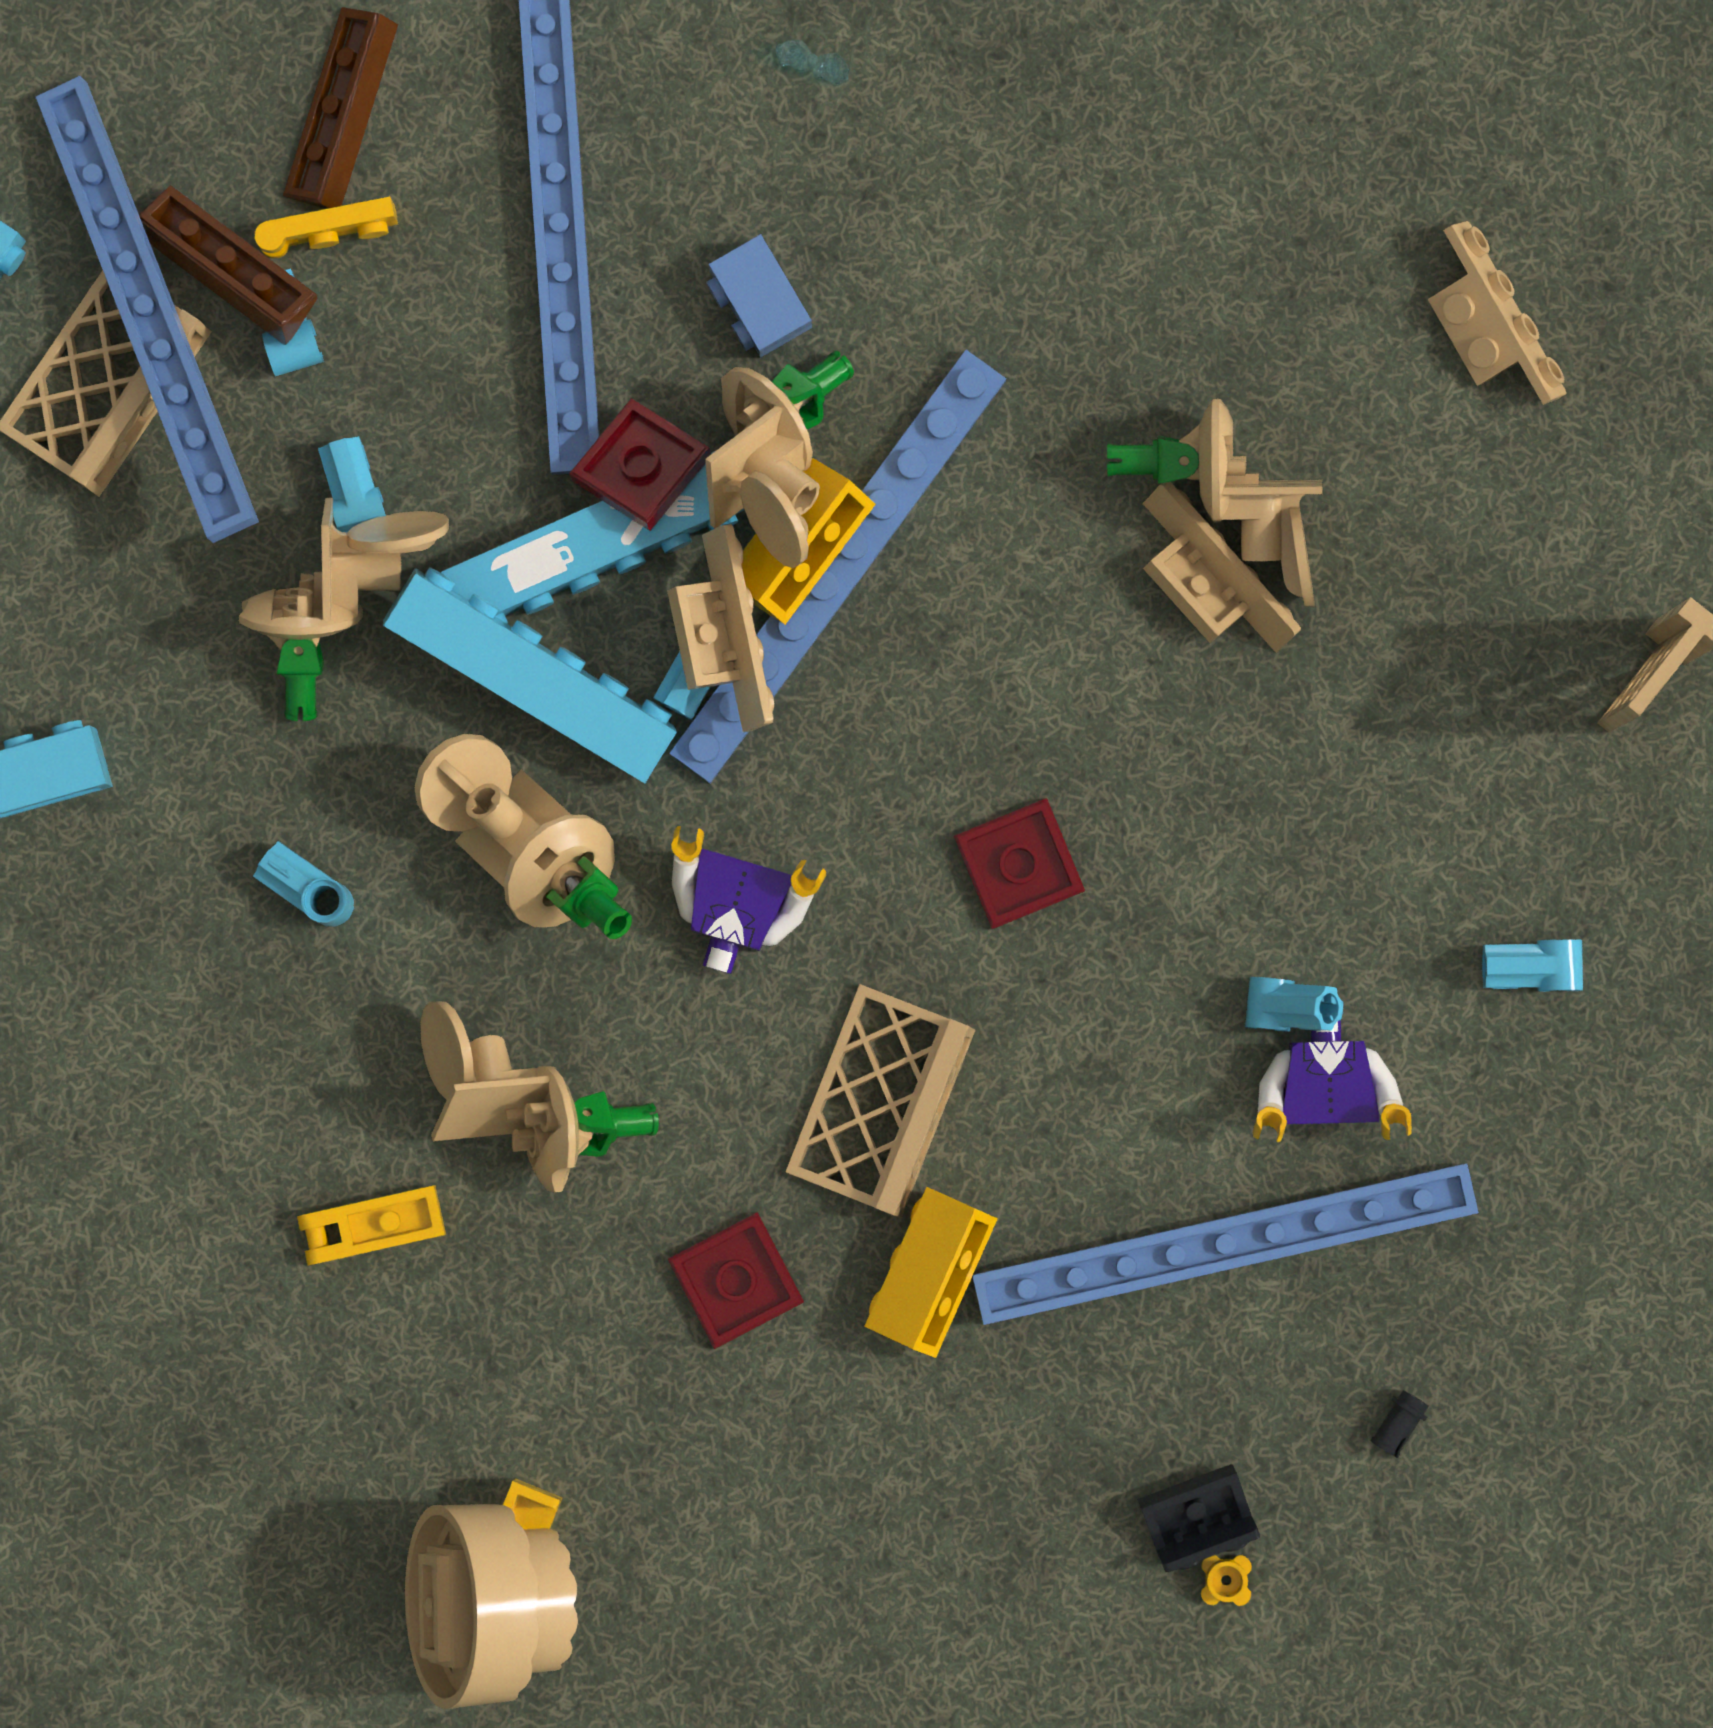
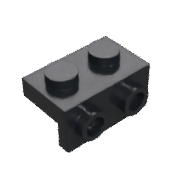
M1233 1464L1137 1499L1165 1572L1189 1569L1203 1559L1225 1551H1237L1245 1547L1249 1542L1260 1538L1259 1530L1250 1512Z

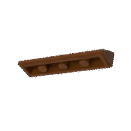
M345 7L341 8L285 186L284 197L323 209L342 206L398 27L397 23L382 14ZM353 21V22H352V25H351V28H350V31H349V35H348V38H347L345 47L343 48L344 41H345V38H346V35H347V32H348V29H349L350 22ZM337 64H338L339 67H338V70H337V73H336V76H335V79H334V82H333V86H332L330 95H328L329 89H330V86H331V83H332V80H333V77H334V73H335V70H336V67H337ZM322 112H324L316 140L313 143ZM309 159L308 166H307V169H306V172H305V175H304V178H303V182H302L301 188L298 189V188H299V185H300V182H301V179H302V176H303V172H304V169H305L307 160Z
M171 185L139 214L151 245L283 345H286L294 337L318 299L316 293Z

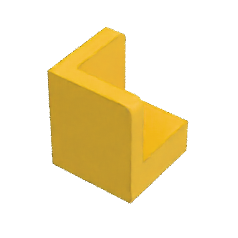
M515 1479L512 1481L503 1505L512 1509L515 1521L523 1529H550L563 1497Z

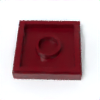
M631 398L569 474L574 483L651 531L706 464L705 459L711 455V451L705 444Z
M1047 798L954 836L991 929L1085 892Z
M758 1212L668 1259L714 1349L804 1303Z

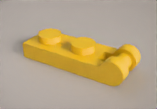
M389 196L265 221L256 228L255 241L267 257L274 259L283 257L292 245L309 242L311 249H322L339 244L338 236L358 233L359 239L378 238L389 233L388 226L398 225L395 205Z
M435 1185L297 1216L300 1231L305 1230L309 1250L304 1251L307 1266L446 1235ZM338 1223L342 1243L329 1245L325 1225Z

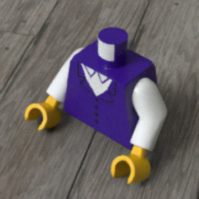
M677 826L673 834L671 846L675 855L672 888L680 916L686 922L691 923L692 932L711 937L702 966L721 972L732 973L740 946L760 951L763 945H777L799 926L804 919L814 894L819 890L826 878V870L823 868L817 879L811 880L805 877L802 869L807 860H801L793 874L790 875L703 849L704 832L700 828H698L696 841L693 843L681 840L679 836L681 826Z
M1339 1020L1334 1025L1333 1031L1311 1030V1042L1289 1043L1288 1050L1276 1054L1259 1083L1258 1115L1253 1129V1137L1259 1139L1262 1127L1271 1126L1278 1134L1276 1142H1280L1283 1138L1286 1124L1379 1122L1380 1114L1381 1135L1384 1139L1390 1140L1389 1125L1393 1123L1402 1124L1406 1128L1407 1136L1411 1135V1113L1403 1106L1396 1080L1379 1054L1372 1049L1366 1048L1364 1041H1342L1341 1020Z

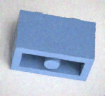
M761 234L709 264L710 273L713 278L708 280L706 284L719 307L722 308L729 304L738 321L732 324L731 327L745 351L754 347L761 358L812 328L811 318Z

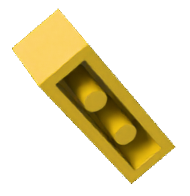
M814 458L811 460L810 467L804 471L805 474L818 482L820 486L817 500L806 513L801 515L808 524L807 542L809 549L807 559L795 568L784 566L771 555L757 534L753 536L743 550L741 565L746 587L752 594L753 605L786 625L876 505L848 478Z
M926 1187L922 1198L915 1203L912 1209L911 1223L902 1243L894 1250L891 1256L890 1270L882 1288L875 1294L870 1303V1315L864 1327L913 1350L936 1358L998 1218Z

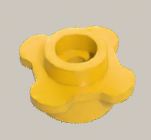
M1217 1555L1203 1559L1201 1568L1205 1572V1587L1201 1590V1597L1205 1603L1216 1605L1219 1601L1234 1602L1237 1606H1243L1249 1602L1251 1591L1247 1588V1574L1251 1571L1252 1565L1247 1557L1237 1555L1233 1559H1220ZM1225 1575L1231 1577V1582L1228 1585H1224L1221 1582L1222 1577Z

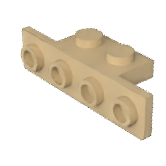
M1468 221L1451 225L1443 230L1468 274L1430 297L1428 301L1476 385L1484 384L1519 363L1543 405L1566 395V390L1562 385L1564 383V376L1560 367L1551 357H1546L1537 341L1539 339V332L1536 325L1527 314H1522L1512 297L1514 296L1512 283L1505 273L1501 270H1496L1487 254L1490 248L1483 233L1477 227H1472Z
M1171 482L1160 484L1144 501L1143 505L1175 540L1155 556L1143 569L1209 643L1214 641L1242 616L1276 653L1301 630L1299 624L1293 619L1291 611L1283 603L1278 602L1260 582L1257 573L1239 559L1226 544L1223 535L1217 529L1211 527L1195 510L1191 500L1184 492L1177 489Z
M728 524L719 526L702 535L711 582L677 586L667 592L688 690L733 683L742 731L749 732L773 723L774 698L770 688L766 685L762 666L764 651L754 628L752 618L753 598L750 590L746 587L741 565L743 561L742 546L735 536L733 525Z

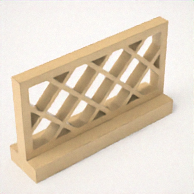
M103 270L0 420V431L98 497H100L158 412L141 367L138 368L134 376L121 379L116 378L113 355L131 352L134 349L131 341L111 346L107 322L122 318L118 309L105 312L102 295L109 285ZM175 306L195 357L211 334V331L200 320ZM96 307L97 314L89 316L93 308ZM98 324L102 348L77 354L74 336L78 330L84 326ZM67 348L68 356L61 357V355ZM104 358L108 382L83 387L79 363ZM70 365L74 389L49 395L46 383L48 374L53 368ZM125 388V389L123 390V392L121 393V395L119 396V390H118V389ZM39 389L40 397L32 399ZM110 391L112 408L106 417L88 421L85 397ZM76 399L80 423L55 429L51 404ZM42 406L46 431L24 435L13 427L25 409ZM97 429L91 437L90 431ZM81 433L84 449L71 466L60 459L56 438ZM48 441L49 451L39 445L38 442Z
M1690 597L1659 617L1646 632V635L1659 646L1598 721V724L1606 731L1611 732L1639 717L1682 663L1686 665L1713 649V614Z
M859 984L786 1173L902 1218L975 1029ZM867 998L885 1005L893 1023L868 1036L859 1018ZM895 1009L912 1016L899 1021ZM920 1020L939 1026L932 1046L913 1054L903 1028ZM856 1027L861 1039L850 1043ZM896 1031L907 1057L881 1068L870 1042ZM864 1045L874 1072L848 1082L841 1067L844 1055ZM927 1056V1059L921 1071L918 1066L917 1060ZM910 1064L918 1081L914 1092L895 1101L884 1075ZM838 1075L842 1086L831 1090ZM878 1078L888 1104L862 1115L852 1089ZM846 1093L856 1119L830 1130L822 1112L828 1099ZM909 1103L902 1118L898 1107ZM892 1111L899 1127L895 1140L876 1148L866 1122ZM819 1121L823 1133L812 1138ZM859 1125L870 1151L844 1162L833 1136ZM827 1140L837 1166L819 1174L802 1168L801 1164L808 1147ZM890 1150L886 1163L883 1165L880 1154ZM871 1158L874 1159L880 1174L873 1196L855 1189L847 1170ZM840 1172L845 1185L828 1177Z

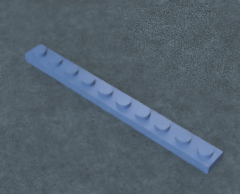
M519 0L550 470L552 475L569 474L600 437L570 0Z
M78 76L36 96V99L207 539L214 543L259 521L89 86L81 76Z
M968 350L964 351L862 490L876 505L786 625L770 616L756 636L760 639L764 651L762 666L766 685L770 688L773 698L1006 382L1004 376ZM733 683L718 686L669 753L710 784L748 733L742 731Z
M1464 1163L973 1274L972 1277L983 1325L1464 1217L1479 1212L1468 1165Z

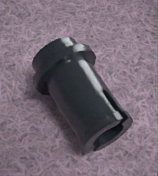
M1402 1390L1399 1397H1392L1391 1400L1395 1404L1375 1436L1370 1440L1396 1458L1400 1456L1401 1450L1419 1421H1426L1428 1418L1424 1413L1429 1405L1405 1390Z

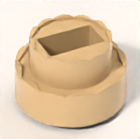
M499 1504L433 1505L427 1508L420 1516L411 1538L405 1577L406 1624L410 1650L418 1678L427 1696L436 1706L442 1709L516 1700L518 1693L530 1681L532 1673L560 1670L562 1668L561 1664L568 1660L572 1654L570 1640L575 1634L578 1625L577 1613L573 1605L577 1596V1583L569 1569L570 1552L559 1541L557 1531L546 1528L523 1529L515 1521L512 1509Z

